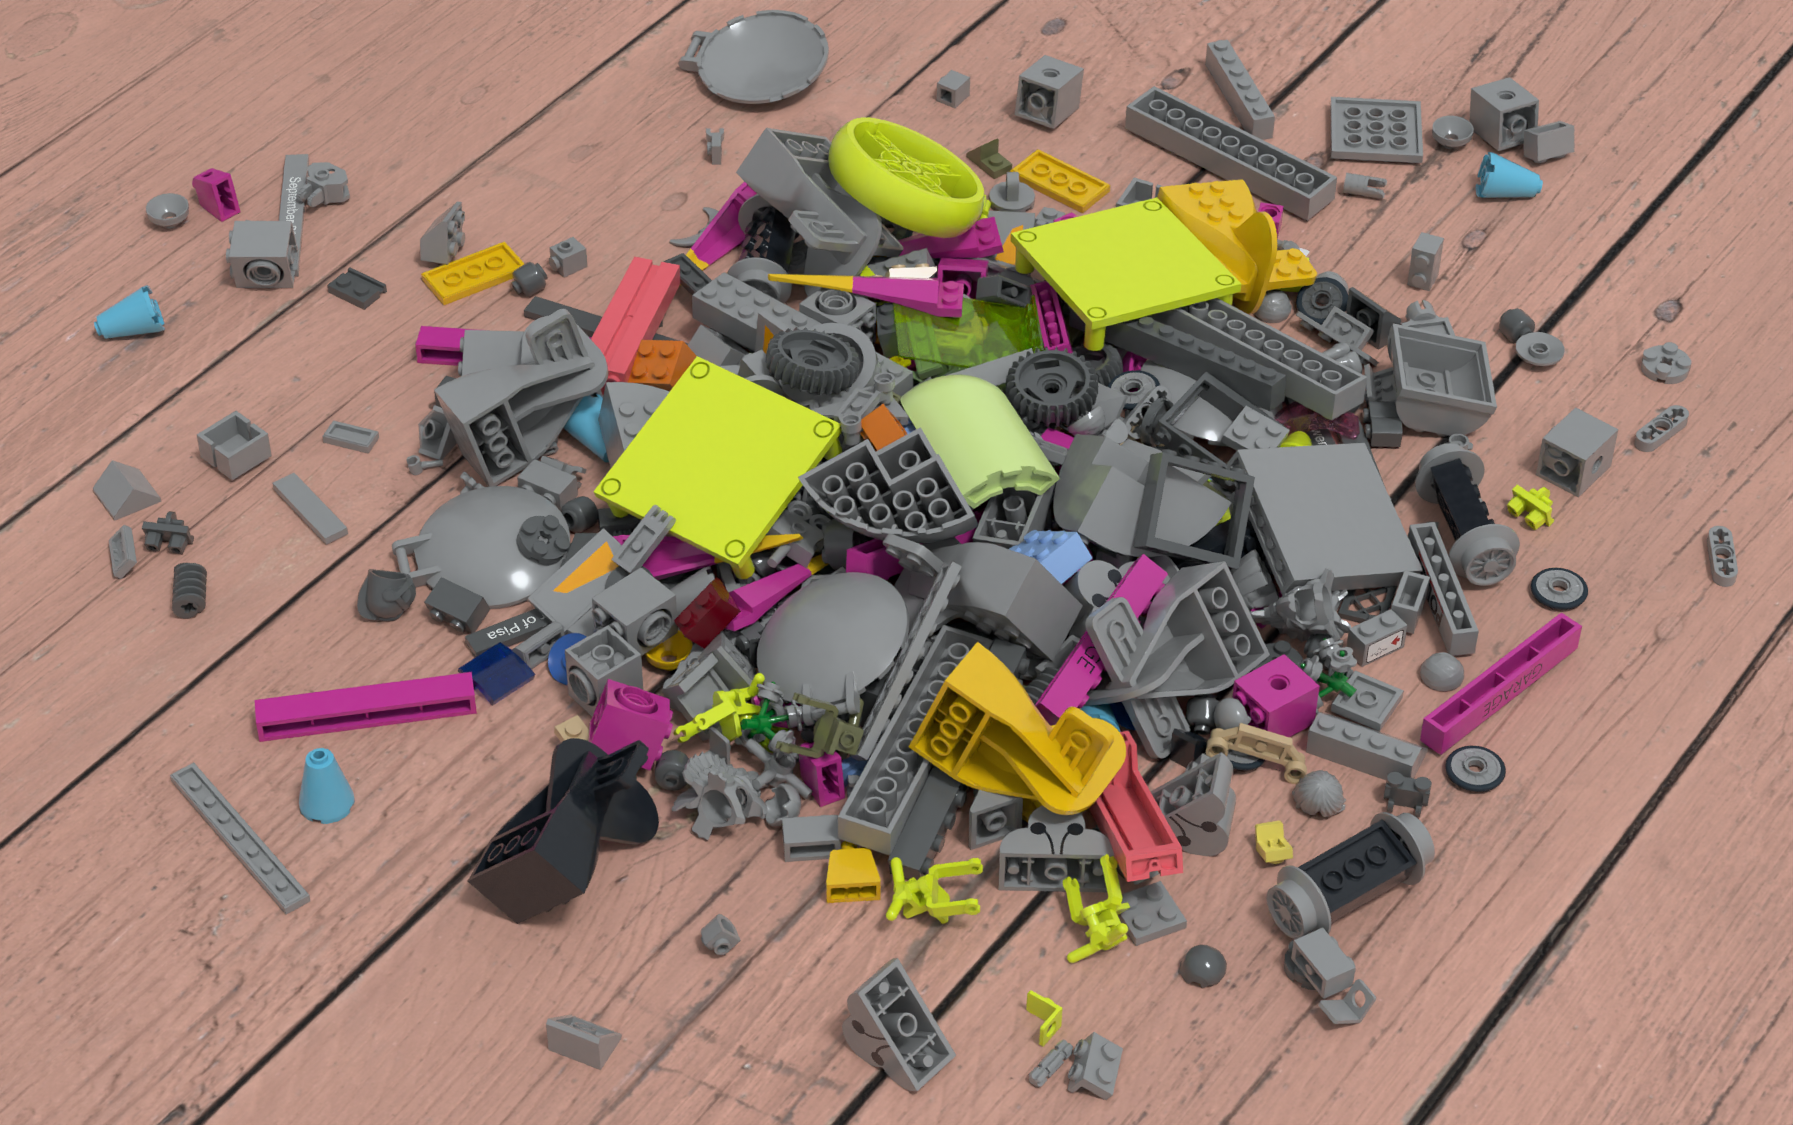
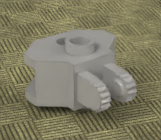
M329 162L312 163L307 167V184L298 190L296 197L301 202L307 200L308 205L311 207H315L320 203L327 205L328 203L345 202L350 198L348 186L346 185L348 184L346 171Z

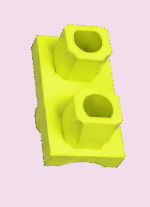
M1519 485L1512 489L1513 497L1507 504L1509 513L1518 517L1524 510L1529 512L1525 517V522L1534 530L1544 523L1550 526L1554 522V519L1551 517L1553 501L1549 499V489L1542 487L1537 491L1532 488L1528 492Z

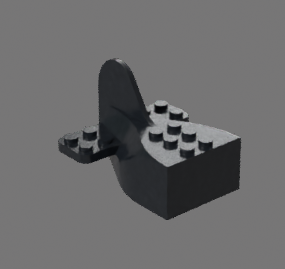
M570 738L559 743L552 754L549 783L514 814L491 838L467 882L516 924L544 911L549 912L560 904L565 905L571 899L584 894L596 868L600 851V839L639 845L651 840L657 833L659 826L657 808L648 791L637 781L636 776L639 768L648 759L647 753L649 748L641 740H637L611 754H607L595 744L579 738Z

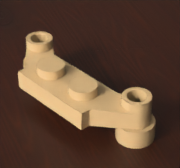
M1240 723L1235 728L1226 730L1216 728L1212 730L1210 739L1207 742L1206 755L1211 758L1220 752L1227 756L1228 750L1232 749L1284 765V777L1291 784H1298L1300 778H1304L1307 775L1304 754L1298 752L1292 745V738Z

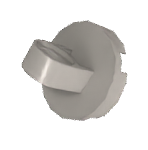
M1007 172L1006 182H1001L990 190L989 201L993 210L996 208L1000 211L1026 213L1027 209L1031 208L1032 210L1034 207L1035 193L1030 186L1019 182L1018 172Z

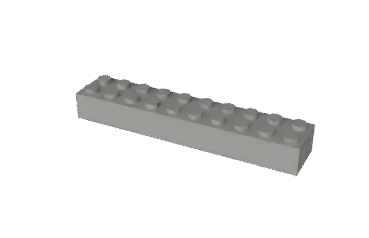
M1155 86L1126 106V129L1228 181L1243 179L1250 192L1276 205L1284 206L1283 209L1307 221L1335 199L1336 176Z
M725 272L692 295L693 318L753 351H755L758 313L763 310L792 330L796 327L803 330L805 327L808 329L822 324ZM876 352L882 372L891 373L895 377L893 392L902 397L913 388V371Z
M1218 298L1146 316L1286 375L1285 396L1301 403L1306 408L1314 410L1327 419L1333 420L1364 402L1366 376Z
M946 625L942 626L838 816V839L891 855L934 766L910 749L909 745L947 677L977 642L990 651L994 640Z

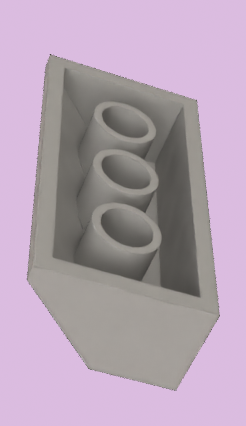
M1321 712L1317 714L1309 729L1306 753L1386 781L1387 775L1391 772H1399L1403 777L1414 779L1428 751V748Z

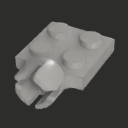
M1422 300L1424 309H1421L1418 301L1411 303L1407 307V314L1405 316L1408 322L1401 323V325L1455 336L1448 317H1438L1433 306L1428 301Z

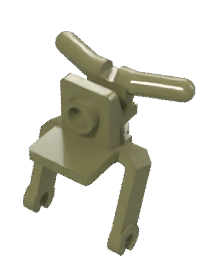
M795 692L792 699L798 703L826 709L824 715L822 714L821 718L815 723L813 732L814 745L812 748H806L777 741L775 748L780 749L782 752H792L814 758L823 756L824 752L833 755L835 750H838L837 753L840 755L841 761L846 759L848 754L855 755L864 730L859 727L864 705L863 700L860 698V712L850 715L849 721L846 723L844 720L837 718L839 711L833 704Z

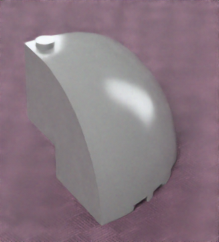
M921 427L876 452L870 441L866 439L798 477L809 495L833 518L852 530L884 541L887 534L890 533L918 544L949 539L978 527L975 515L941 457L935 453Z
M1076 434L1059 473L1060 479L1057 481L1053 509L1058 525L1068 532H1077L1083 543L1087 546L1090 542L1104 549L1135 557H1140L1142 554H1145L1147 557L1162 556V554L1134 548L1149 462L1106 436ZM1168 465L1155 537L1190 546L1206 535L1219 522L1232 502L1175 467Z

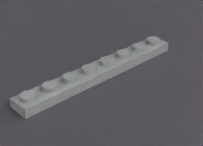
M952 561L942 565L907 636L903 650L901 649L863 726L864 733L855 755H849L855 760L864 761L872 756L878 745L876 742L880 734H883L889 725L890 719L888 717L892 709L894 710L901 701V690L904 685L910 682L914 673L912 668L915 662L919 661L924 654L925 647L923 645L927 637H930L936 629L937 623L935 621L937 616L945 610L949 601L947 596L950 590L954 589L959 582L960 575L958 573L962 566Z

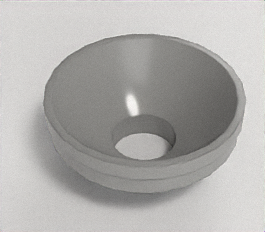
M1459 116L1440 117L1434 121L1432 126L1434 139L1446 149H1458L1470 142L1474 132L1473 125L1468 120Z
M161 194L152 198L147 203L146 213L149 220L154 224L168 229L174 228L188 216L189 203L185 197L179 194Z

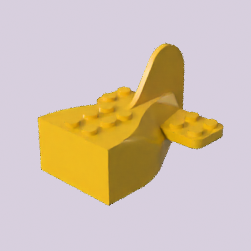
M1243 179L1162 186L1159 188L1157 198L1242 284L1241 292L1233 294V301L1237 309L1252 315L1260 308L1266 291L1314 284L1317 272L1299 249L1277 250V232L1274 221L1267 212H1257L1250 190Z
M979 642L973 646L944 681L909 745L910 749L953 779L967 786L986 792L1023 798L1022 819L1026 822L1029 821L1032 812L1042 805L1049 811L1060 815H1074L1087 810L1096 802L1118 773L1126 757V745L1121 733L1112 724L1101 719L1092 718L1077 707H1068L1056 725L1050 726L1014 674Z

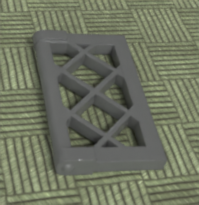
M1398 586L1382 587L1373 591L1369 588H1363L1366 593L1356 597L1354 595L1357 589L1347 590L1348 594L1344 597L1338 615L1342 619L1362 623L1375 617V615L1369 614L1371 612L1380 610L1379 614H1382L1389 610ZM1387 593L1384 602H1380L1376 597L1377 595ZM1370 598L1375 604L1364 608L1360 601ZM1355 604V606L1359 610L1351 611L1349 610L1350 605Z

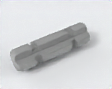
M1066 1040L1059 1041L1055 1045V1049H1052L1039 1062V1067H1035L1029 1073V1082L1036 1087H1041L1047 1081L1046 1078H1050L1064 1063L1063 1060H1067L1073 1053L1071 1043H1068Z

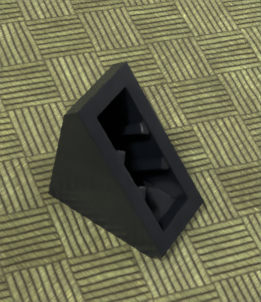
M1174 728L1171 739L1170 760L1186 768L1191 761H1195L1202 753L1206 755L1208 740L1194 732Z

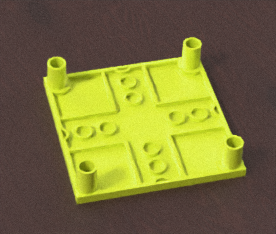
M1158 198L1011 233L1010 241L1016 247L1015 270L1022 274H1029L1035 268L1085 323L1084 346L1088 350L1098 351L1104 347L1106 326L1215 298L1232 306L1233 294L1241 292L1242 284Z
M697 356L593 492L597 498L607 502L613 515L616 517H625L631 514L642 520L652 506H659L661 511L664 510L668 513V516L671 515L676 518V522L668 534L730 564L737 578L747 579L755 571L750 557L802 487L803 484L798 477L814 469L823 457L830 460L842 453V447L838 438L842 432L841 424Z

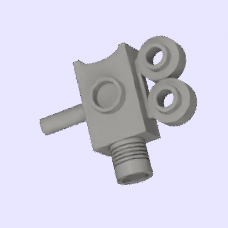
M791 501L766 535L800 534L803 539L774 547L777 550L768 559V565L775 568L787 555L807 568L814 553L821 552L824 546L822 526L824 522H829L830 519L821 514L812 516L811 507L803 501Z

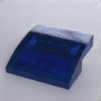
M501 642L458 668L459 673L472 672L474 690L478 688L492 706L533 680L536 675L515 652Z

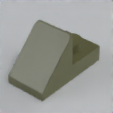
M998 138L966 153L968 159L993 179L1005 175L1012 170V163L998 153Z

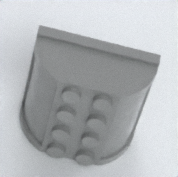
M1392 324L1387 339V348L1393 365L1396 386V410L1403 424L1417 432L1428 431L1442 437L1457 433L1466 435L1483 426L1497 408L1486 342Z

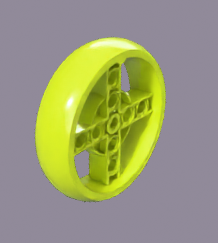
M862 117L853 119L843 125L832 139L829 147L828 163L833 177L848 194L881 217L909 230L940 238L960 236L973 227L980 218L985 200L984 188L980 179L959 157L930 138L893 122Z

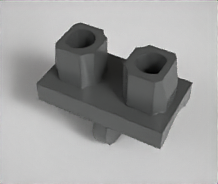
M169 511L166 518H158L157 523L143 521L144 545L149 551H160L162 541L169 542L168 549L170 552L183 554L187 544H193L194 536L190 535L189 526H184V520H178L175 512Z

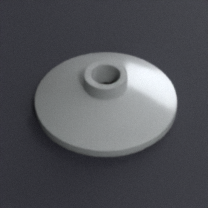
M1531 332L1521 336L1517 340L1515 347L1521 359L1538 366H1549L1559 362L1565 352L1564 345L1558 338L1543 332Z

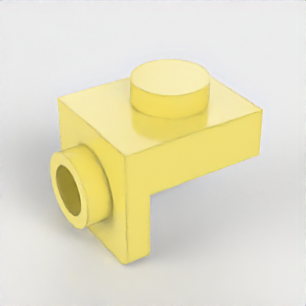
M1280 820L1255 825L1256 851L1266 863L1278 864L1282 863L1285 859L1293 858V848L1284 838L1283 823Z

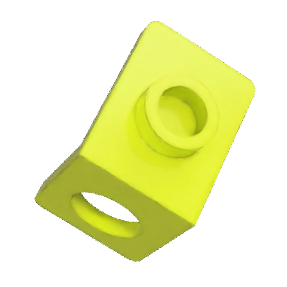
M1030 990L1027 993L1026 1009L1045 1021L1040 1027L1039 1045L1044 1047L1062 1026L1063 1008L1055 1004L1051 999L1044 998Z

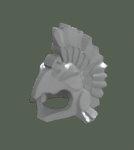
M1325 568L1321 579L1308 581L1304 586H1297L1289 593H1283L1276 603L1270 604L1264 610L1250 612L1255 623L1271 625V627L1278 628L1280 634H1287L1291 639L1297 638L1301 642L1308 640L1311 635L1329 634L1334 641L1339 640L1351 628V625L1342 620L1334 610L1337 602L1344 598L1348 591L1346 589L1341 592L1336 590L1331 594L1334 573L1329 568Z
M702 751L699 756L694 754L692 758H689L682 774L684 780L692 787L677 797L672 811H677L683 807L688 809L698 807L699 815L692 827V831L697 833L699 838L709 840L714 828L744 824L745 817L758 816L761 819L766 817L768 808L760 798L761 791L754 789L751 784L752 780L759 776L758 772H747L743 767L734 768L732 764L726 765L725 758L721 759L718 754L712 755L710 752L704 754ZM767 783L762 788L768 787L769 784Z

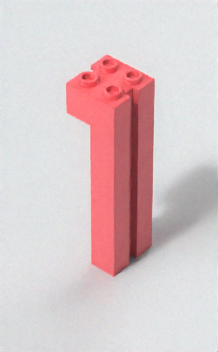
M633 258L591 338L606 359L609 370L606 382H628L641 340L653 339L680 286V265L661 262L660 266L653 265V261L650 259ZM605 383V385L600 389L601 392H602V395H604L606 383Z
M1122 731L1120 733L1126 745L1125 761L1100 797L1089 807V810L1101 833L1109 838L1114 857L1127 882L1149 879V872L1158 871L1160 876L1183 873L1182 847L1138 770L1137 745L1129 731Z

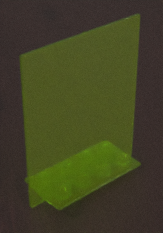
M1032 295L1030 304H1026L1025 308L963 298L962 317L934 316L893 303L898 357L971 368L1032 348L1033 354L1036 348L1040 351H1045L1035 295Z

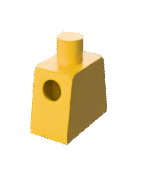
M843 841L841 849L830 852L826 880L827 903L881 900V880L870 849L858 848L856 844Z

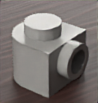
M718 914L701 929L702 943L708 949H714V952L718 955H725L741 941L735 926L727 917Z

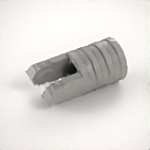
M1346 172L1343 193L1383 199L1385 195L1383 190L1367 186L1382 188L1387 185V180Z

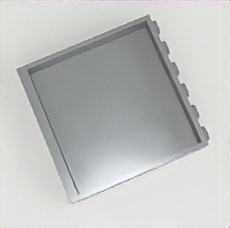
M1365 443L1237 450L1226 464L1228 470L1230 468L1244 469L1247 475L1255 477L1248 516L1282 595L1283 593H1289L1297 586H1304L1308 581L1321 579L1325 568L1331 569L1332 573H1334L1331 591L1399 586L1404 570L1417 574L1423 571Z

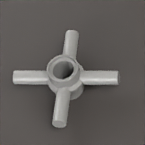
M753 738L747 741L745 747L765 763L762 774L752 780L751 784L754 789L759 790L767 783L777 787L779 784L786 782L796 788L798 793L805 799L811 796L813 791L793 774V768L799 761L797 753H789L778 759L776 752L771 755Z

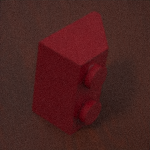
M716 577L674 621L684 637L705 649L741 610L721 580Z

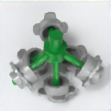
M1324 638L1323 641L1318 643L1319 648L1313 651V654L1319 653L1321 660H1325V666L1329 671L1328 675L1322 672L1323 665L1318 662L1319 656L1314 655L1313 658L1304 659L1299 666L1317 684L1321 682L1329 686L1318 694L1316 715L1319 713L1318 709L1324 706L1321 698L1333 690L1336 693L1342 691L1349 698L1357 691L1347 682L1354 673L1351 668L1356 666L1357 660L1353 658V649L1350 647H1339V645L1344 643L1343 640L1334 642L1333 638Z
M765 681L764 685L757 684L759 689L757 697L763 699L759 704L761 706L759 715H753L751 719H742V736L734 741L737 745L745 747L750 738H753L759 744L767 737L770 740L768 744L769 750L773 753L776 752V757L779 759L789 753L775 748L777 741L795 745L796 738L793 736L794 732L792 730L787 732L780 730L775 734L771 730L772 725L777 722H787L789 728L797 727L798 731H802L801 723L804 722L803 707L797 706L795 700H791L790 706L783 707V700L781 698H784V694L779 691L780 686L776 685L775 682Z

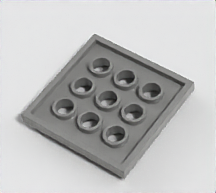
M1331 97V158L1340 160L1354 159L1362 161L1422 163L1421 101Z

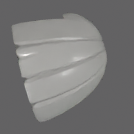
M1255 549L1240 559L1238 570H1231L1232 577L1248 610L1268 607L1270 604L1276 603L1280 598L1270 573L1267 572L1265 563Z

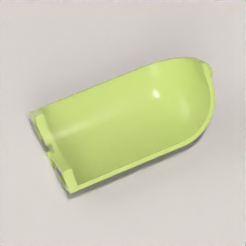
M946 375L927 380L915 386L900 398L901 404L916 429L921 427L935 453L939 454L966 502L975 509L989 498L1002 494L1003 489L1007 487H1014L1016 491L1028 490L1042 495L1060 479L1005 394L992 383L969 375Z

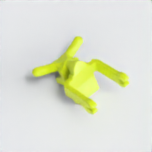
M757 673L747 688L732 689L726 692L715 691L712 709L703 714H698L691 722L674 730L673 734L675 736L680 734V732L684 734V737L678 738L677 741L684 743L690 737L704 731L717 722L721 725L722 735L729 742L742 736L740 726L742 719H751L753 715L760 713L761 706L746 702L757 696L759 692L757 684H763L765 680L764 675Z
M1106 854L1100 858L1108 892L1107 900L1083 909L1079 890L1080 886L1077 879H1071L1069 876L1062 882L1067 894L1071 919L1077 924L1089 925V929L1085 934L1087 938H1090V943L1068 953L1067 960L1070 963H1076L1101 949L1110 950L1127 940L1128 926L1120 922L1118 915L1128 910L1130 905L1128 902L1122 903L1123 898L1116 870L1117 861L1114 856L1109 858V855Z
M898 857L892 858L891 870L895 894L886 912V918L889 921H894L897 918L903 905V915L907 919L928 911L931 916L936 917L942 924L947 923L948 917L952 915H976L980 913V905H978L977 899L970 898L950 902L949 894L938 884V879L980 874L983 872L981 859L971 858L968 861L936 864L929 868V874L920 877L918 880L913 877L909 881H905L901 859Z

